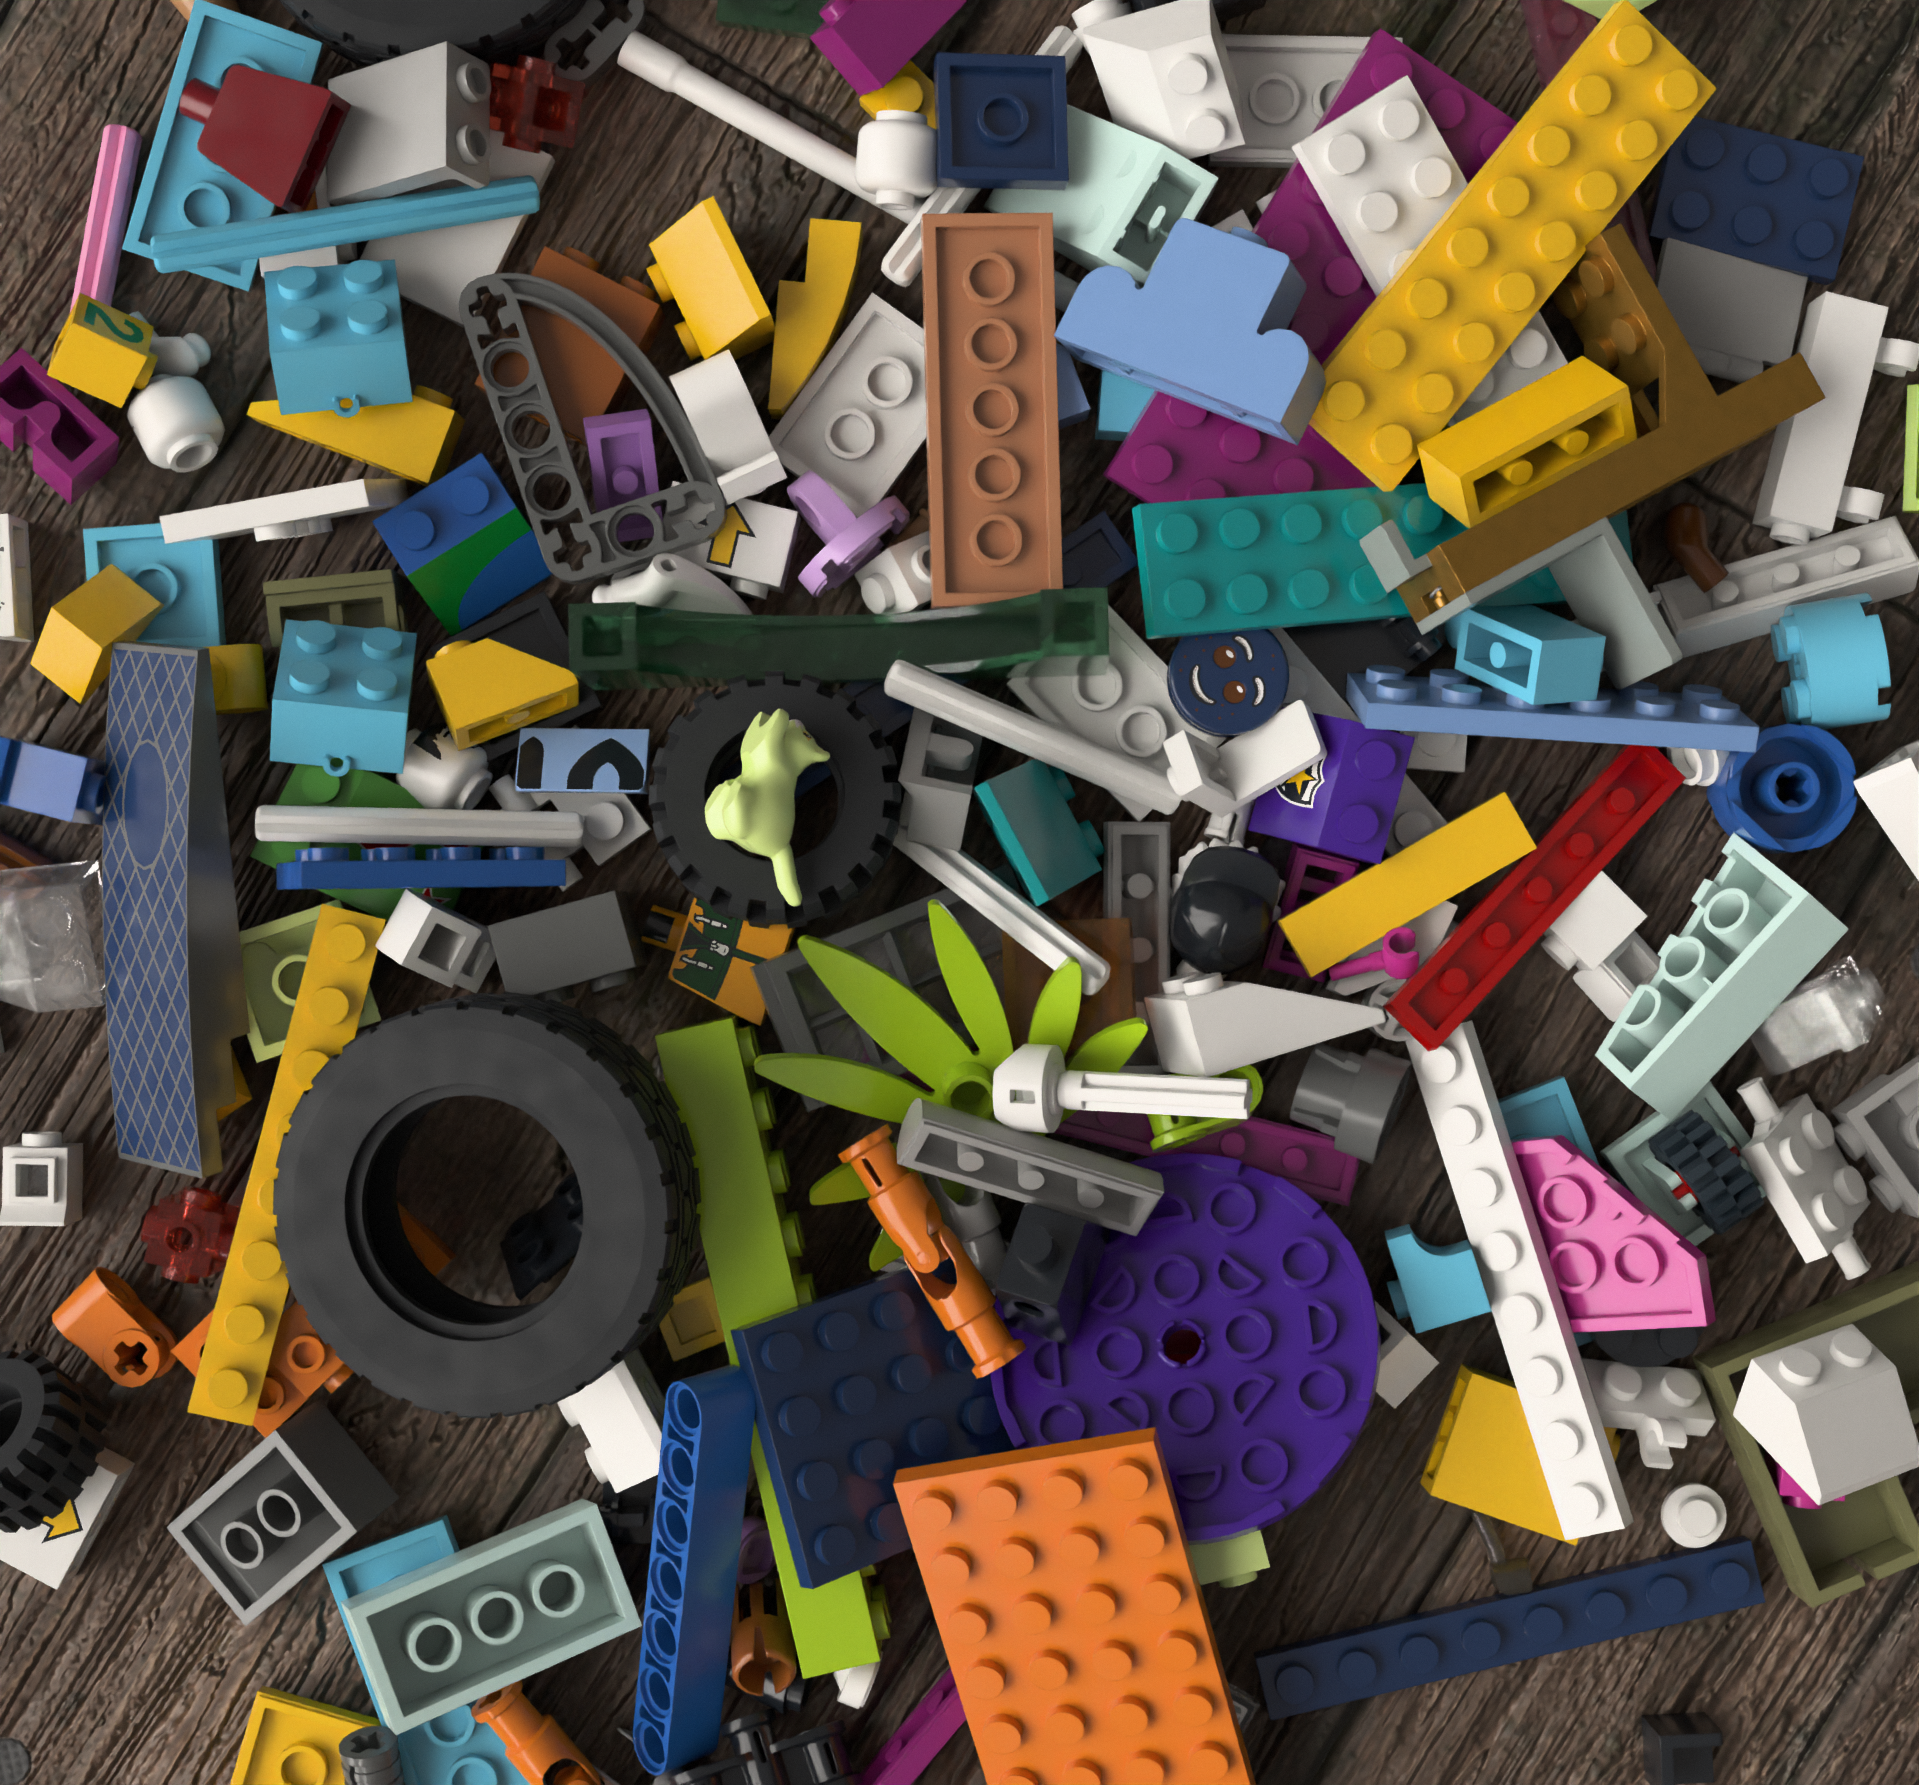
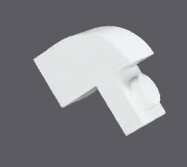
M409 888L405 889L375 945L381 952L406 968L452 988L456 984L474 993L478 992L496 958L486 925Z

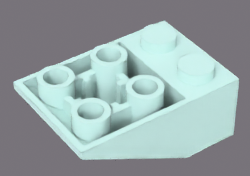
M1067 104L1069 182L1065 190L993 189L984 204V208L992 213H1053L1054 250L1091 272L1096 268L1107 265L1121 267L1129 272L1140 287L1143 288L1175 222L1181 218H1188L1197 222L1212 197L1219 178L1163 144Z

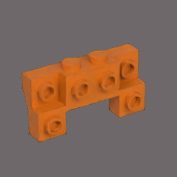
M397 1201L402 1226L411 1247L424 1266L436 1277L456 1257L455 1253L434 1232L417 1220ZM297 1301L281 1316L253 1421V1426L265 1438L292 1417L322 1386L332 1394L355 1373L335 1355L337 1351L330 1344L326 1345L307 1320L306 1316L308 1314L303 1305H299ZM214 1309L171 1350L195 1377L197 1376Z

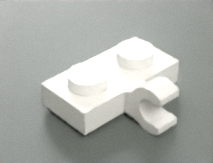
M1581 1359L1603 1427L1636 1430L1641 1458L1646 1467L1671 1469L1673 1461L1669 1447L1685 1448L1687 1445L1686 1435L1706 1436L1716 1421L1698 1370L1663 1366L1634 1367L1621 1362Z

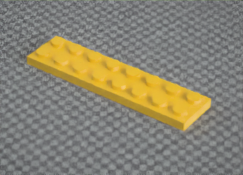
M1628 0L1614 3L1321 365L1324 369L1326 384L1323 395L1308 424L1383 492L1393 491L1420 458L1417 445L1441 432L1586 252L1584 246L1603 231L1717 89Z

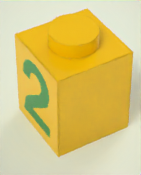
M80 293L54 344L47 375L122 408L132 387L139 390L144 389L155 368L158 356L149 352L154 326Z

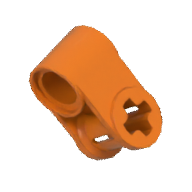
M97 1266L52 1314V1320L63 1336L72 1344L82 1349L108 1374L111 1380L120 1386L130 1388L142 1386L150 1380L168 1373L178 1361V1358L171 1352L178 1344V1339L173 1331L139 1300L137 1294L127 1282L107 1268ZM139 1343H143L148 1349L142 1358L145 1363L144 1365L139 1364L135 1359L140 1352V1348L137 1345Z

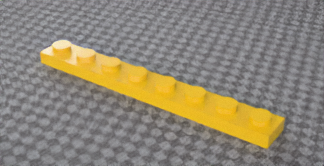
M326 904L321 905L189 1402L188 1413L248 1426L253 1425L290 1285L285 1275L288 1273L285 1261L280 1259L274 1229L275 1226H278L277 1215L273 1214L274 1179L278 1178L279 1169L276 1168L277 1158L283 1135L289 1132L292 1126L289 1124V1119L303 1092L313 1087L311 1080L333 1055H341L343 1046L355 1038L378 952L375 945L383 932L385 919Z

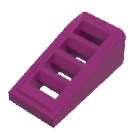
M1293 843L1283 877L1286 886L1277 903L1282 912L1281 916L1272 923L1262 961L1264 968L1324 983L1328 968L1313 977H1309L1295 951L1282 948L1287 937L1277 920L1310 902L1297 898L1300 889L1324 894L1356 876L1360 865L1358 860ZM1307 864L1337 871L1335 880L1305 873Z

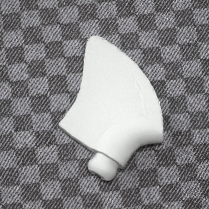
M671 553L657 554L645 571L615 578L612 580V585H598L592 594L593 607L597 610V616L604 620L618 617L620 621H625L643 650L675 643H701L740 649H755L761 644V629L741 598L723 581L706 569Z

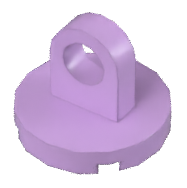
M810 470L787 487V493L796 510L826 545L808 563L798 577L799 581L814 598L822 597L826 592L825 589L827 591L831 588L836 589L850 579L881 552L879 549L884 544L878 537L888 529L894 534H899L909 522V511L895 495L882 500L856 518L832 488L820 476Z

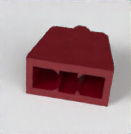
M233 65L228 70L221 89L198 78H193L186 85L182 93L179 110L182 115L205 125L197 142V150L271 203L290 213L306 211L352 105L326 88L240 65Z

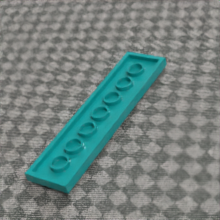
M1426 483L1397 485L1393 491L1383 492L1379 487L1139 504L1132 508L1147 639L1412 617L1397 589L1388 593L1385 591L1360 545V539L1379 525L1392 520L1396 524L1414 559H1417L1469 528L1429 498ZM1627 510L1608 521L1633 564ZM1547 567L1477 606H1544L1568 604Z

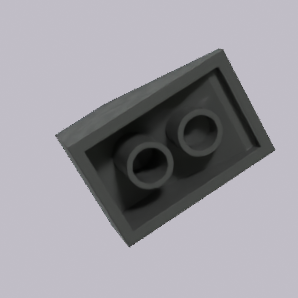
M318 1399L274 1430L166 1528L242 1623L247 1626L399 1499V1496L322 1401Z

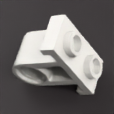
M729 349L669 376L728 505L744 497L759 494L768 486L787 478Z

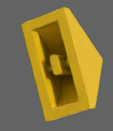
M110 564L51 607L30 664L79 704L84 705L110 673L112 643L122 640L136 641L164 607V604L118 567Z

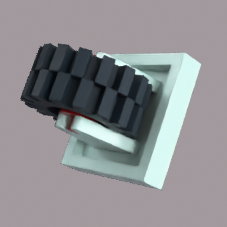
M1710 1080L1672 1122L1656 1111L1600 1151L1624 1187L1694 1246H1697L1713 1233L1717 1235L1724 1234L1764 1204L1762 1198L1766 1196V1193L1741 1152L1751 1138Z

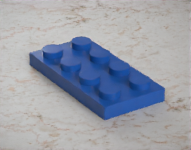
M480 847L425 849L426 860H415V848L361 849V861H349V848H308L295 850V862L276 864L277 890L566 886V860H545V847L489 849V860H481Z

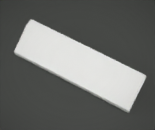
M1892 516L1809 540L1807 545H1792L1723 565L1729 574L1706 593L1701 591L1689 575L1653 585L1652 591H1660L1662 601L1657 605L1659 612L1679 646L1683 658L1771 633V625L1779 624V618L1784 617V610L1789 605L1865 592L1870 594L1873 601L1869 604L1910 593L1916 588L1919 575V559L1896 516Z

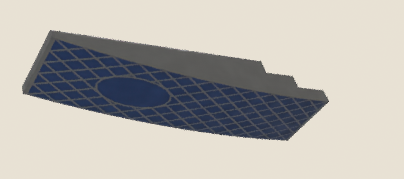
M122 640L112 643L104 775H106V782H104L102 834L105 1001L118 1155L121 1159L203 1179L223 1171L216 1109L237 1102L230 1039L250 1033L209 648Z

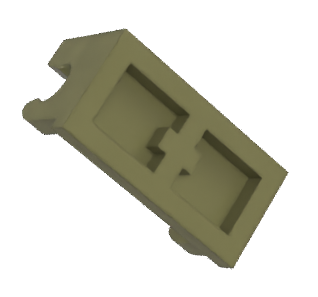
M392 569L263 582L272 647H279V652L281 651L286 619L297 621L320 620L334 625L362 628L386 627L395 631L409 632L403 576Z

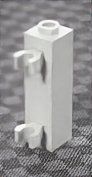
M1828 291L1810 302L1807 306L1795 354L1801 352L1826 398L1777 425L1752 523L1771 528L1769 537L1774 540L1794 545H1807L1809 538L1815 539L1832 532L1836 516L1860 524H1868L1869 519H1879L1885 494L1863 488L1844 486L1873 369L1896 377H1905L1907 370L1914 372L1917 369L1919 344L1907 340L1881 337L1889 307Z

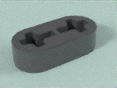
M587 0L576 17L559 28L546 42L544 51L546 65L557 84L568 90L580 91L588 89L597 83L618 60L620 50L630 33L634 30L642 33L646 27L648 14L644 0H629L627 7L631 19L624 23L620 19L615 18L602 32L598 29L608 18L604 4L609 0ZM611 0V1H613L615 4L620 5V4L623 3L625 0ZM592 38V43L584 52L588 62L587 67L581 70L577 66L572 65L564 71L565 61L561 54L562 50L568 46L572 50L578 51Z

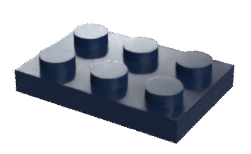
M1694 116L1664 154L1644 242L1662 246L1663 240L1672 238L1808 277L1807 281L1829 285L1836 279L1864 156Z

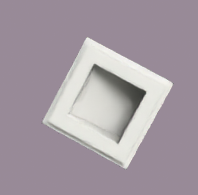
M1634 930L1594 971L1579 969L1574 974L1573 979L1604 1015L1612 1022H1616L1637 986L1650 984L1660 968V958Z

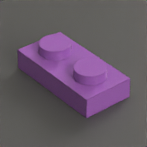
M647 409L583 418L596 513L659 492L651 419ZM660 505L655 507L654 510L657 512V514L660 516L663 522L662 510ZM629 516L619 525L617 532L618 541L624 542L651 538L654 536L653 524L644 516Z

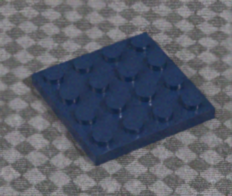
M951 1257L940 1262L939 1266L931 1272L935 1277L947 1284H957L956 1268ZM908 1266L730 1330L740 1367L747 1374L755 1393L756 1408L754 1419L800 1587L815 1589L913 1547L893 1486L897 1470L1017 1450L1012 1444L1000 1418L993 1394L991 1375L988 1374L976 1379L971 1371L975 1365L974 1361L956 1332L945 1329Z

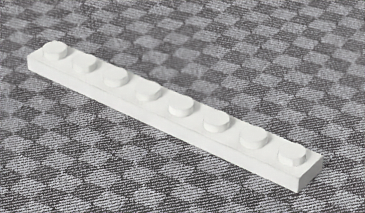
M1471 1020L1461 1023L1437 1050L1430 1052L1415 1038L1405 1041L1565 1540L1624 1529L1633 1523L1634 1520L1473 1022Z

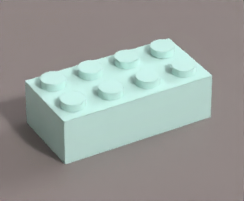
M585 1499L577 1500L341 1601L384 1720L395 1735L642 1626L598 1506Z

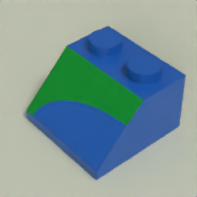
M483 453L478 454L372 521L407 578L451 637L474 626L554 575L544 562L532 524L495 465Z

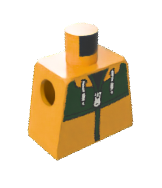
M694 897L688 916L653 905L644 927L642 941L676 952L668 975L670 980L737 1016L761 1026L764 1024L768 1012L750 967L787 952L796 928L788 929L787 924L769 925V929L749 926L747 921L735 917L729 920L715 913L711 906L701 899L698 901Z

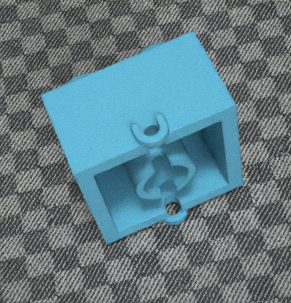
M395 259L383 261L357 260L349 264L319 267L292 266L284 270L264 272L269 351L281 415L334 410L338 416L349 418L356 415L360 407L413 402ZM344 398H349L352 400L353 405L350 408H343L340 406V401Z
M286 619L272 698L270 761L323 766L327 774L335 777L345 775L349 769L403 774L417 633L400 632L386 627L362 628L334 625L320 620L297 621ZM340 758L343 760V765L337 768L333 767L330 764L331 759Z

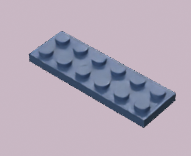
M1369 665L1367 666L1366 673L1348 672L1345 698L1366 729L1756 752L1760 728L1740 711L1738 704L1732 703L1722 696V690L1712 686L1697 684L1684 685L1682 693L1659 692V686L1655 684L1637 681L1621 690L1598 688L1596 700L1532 705L1485 682L1469 680V675L1459 670L1433 669L1430 671V677L1405 676V670L1399 667Z

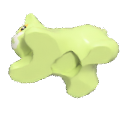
M779 708L772 716L759 712L753 719L741 745L742 773L737 778L726 780L723 784L716 786L705 805V819L711 834L716 839L733 841L749 852L770 857L773 862L777 887L788 904L795 907L801 905L802 894L797 881L793 852L789 842L795 823L794 793L797 777L812 763L828 761L830 753L824 751L816 744L815 739L805 730L801 721L796 719L789 720V714Z

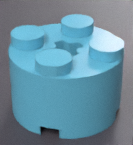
M1867 592L1786 606L1784 617L1779 618V624L1771 625V643L1777 663L1788 662L1791 680L1790 686L1782 687L1781 689L1782 707L1787 723H1801L1826 730L1888 719L1891 703L1878 705V689L1891 687L1888 653L1879 615L1865 616L1863 608L1873 601Z

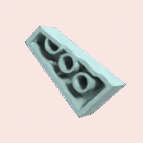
M1734 832L1721 851L1728 858L1714 881L1704 879L1691 901L1698 907L1680 936L1677 937L1670 934L1657 955L1661 957L1660 968L1649 985L1637 986L1595 1054L1632 1092L1671 1122L1849 930L1810 893Z

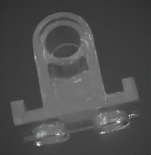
M1852 954L1829 964L1827 967L1828 971L1797 985L1750 1036L1770 1075L1785 1073L1839 1048H1842L1845 1053L1869 1042L1882 1011L1879 1003L1884 1002L1885 998L1873 972L1868 967L1859 969Z

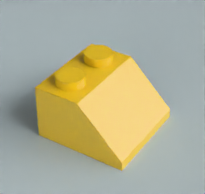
M714 196L700 202L649 244L657 263L647 267L646 270L662 303L674 298L685 321L674 325L691 361L700 356H703L704 360L728 349L733 359L736 360L774 341L775 326L772 315Z

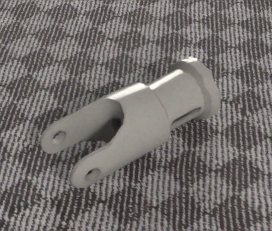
M920 1171L924 1183L934 1197L941 1212L943 1223L955 1233L990 1289H995L1008 1249L998 1228L1002 1218L991 1192L965 1185V1192L956 1203L945 1193L938 1176Z

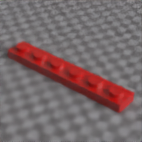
M1625 745L1536 840L1535 845L1537 848L1522 856L1383 1007L1428 1052L1437 1050L1681 785L1686 777L1655 746Z

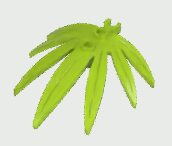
M933 899L928 902V913L937 959L952 1000L966 1028L977 1044L978 1051L971 1050L956 1030L928 1002L887 971L842 947L809 935H802L798 939V948L834 998L883 1049L910 1072L933 1088L934 1091L928 1092L908 1080L868 1064L821 1054L775 1053L760 1055L755 1060L754 1069L757 1074L816 1100L895 1123H903L909 1107L917 1098L1001 1123L995 1118L993 1108L994 1071L1014 1053L999 994L980 953L950 911L939 900ZM1067 957L1047 981L1037 1001L1028 1036V1044L1058 1045L1063 1053V1058L1069 1048L1076 1027L1081 1001L1082 972L1080 962L1076 957ZM1139 1017L1131 1018L1108 1026L1094 1034L1072 1054L1065 1064L1066 1071L1117 1073L1148 1032L1146 1021ZM1064 1108L1060 1123L1077 1110ZM1031 1132L1040 1136H1045L1047 1134L1043 1132ZM892 1143L897 1150V1143ZM850 1162L843 1163L826 1174L811 1187L809 1192L812 1205L833 1204L870 1197L869 1192ZM907 1167L909 1171H917V1172L919 1173V1175L921 1176V1173H920L919 1170H915V1169H912V1168ZM938 1177L945 1193L957 1203L965 1192V1184ZM884 1229L869 1256L870 1269L874 1272L903 1256L902 1249L892 1241Z

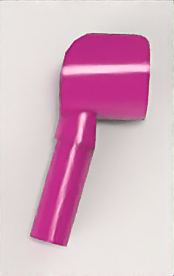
M1406 927L1390 930L1383 938V950L1329 967L1331 980L1336 981L1384 970L1389 976L1396 979L1411 977L1419 966V952H1406L1415 947V932Z

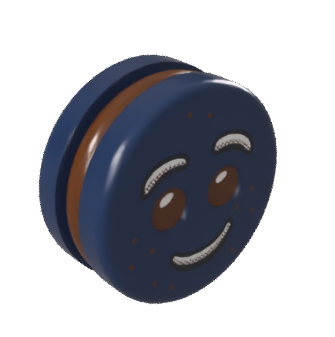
M1269 629L1183 636L1174 649L1168 664V694L1175 710L1189 726L1209 736L1234 738L1259 728L1278 711L1285 699L1289 685L1288 659L1281 643Z

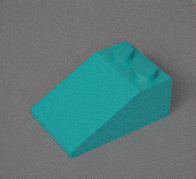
M1033 759L974 787L973 796L1010 863L1028 900L1034 906L1045 903L1102 870L1096 858L1104 854L1105 849L1090 821L1087 819L1078 824L1066 801L1076 797L1063 770L1054 766L1048 768L1045 762Z

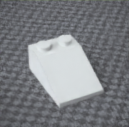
M1196 971L1173 976L1161 981L1163 992L1144 997L1163 1071L1198 1077L1214 1076L1386 1022L1383 1009L1248 982L1223 981L1221 973L1200 976L1199 972Z

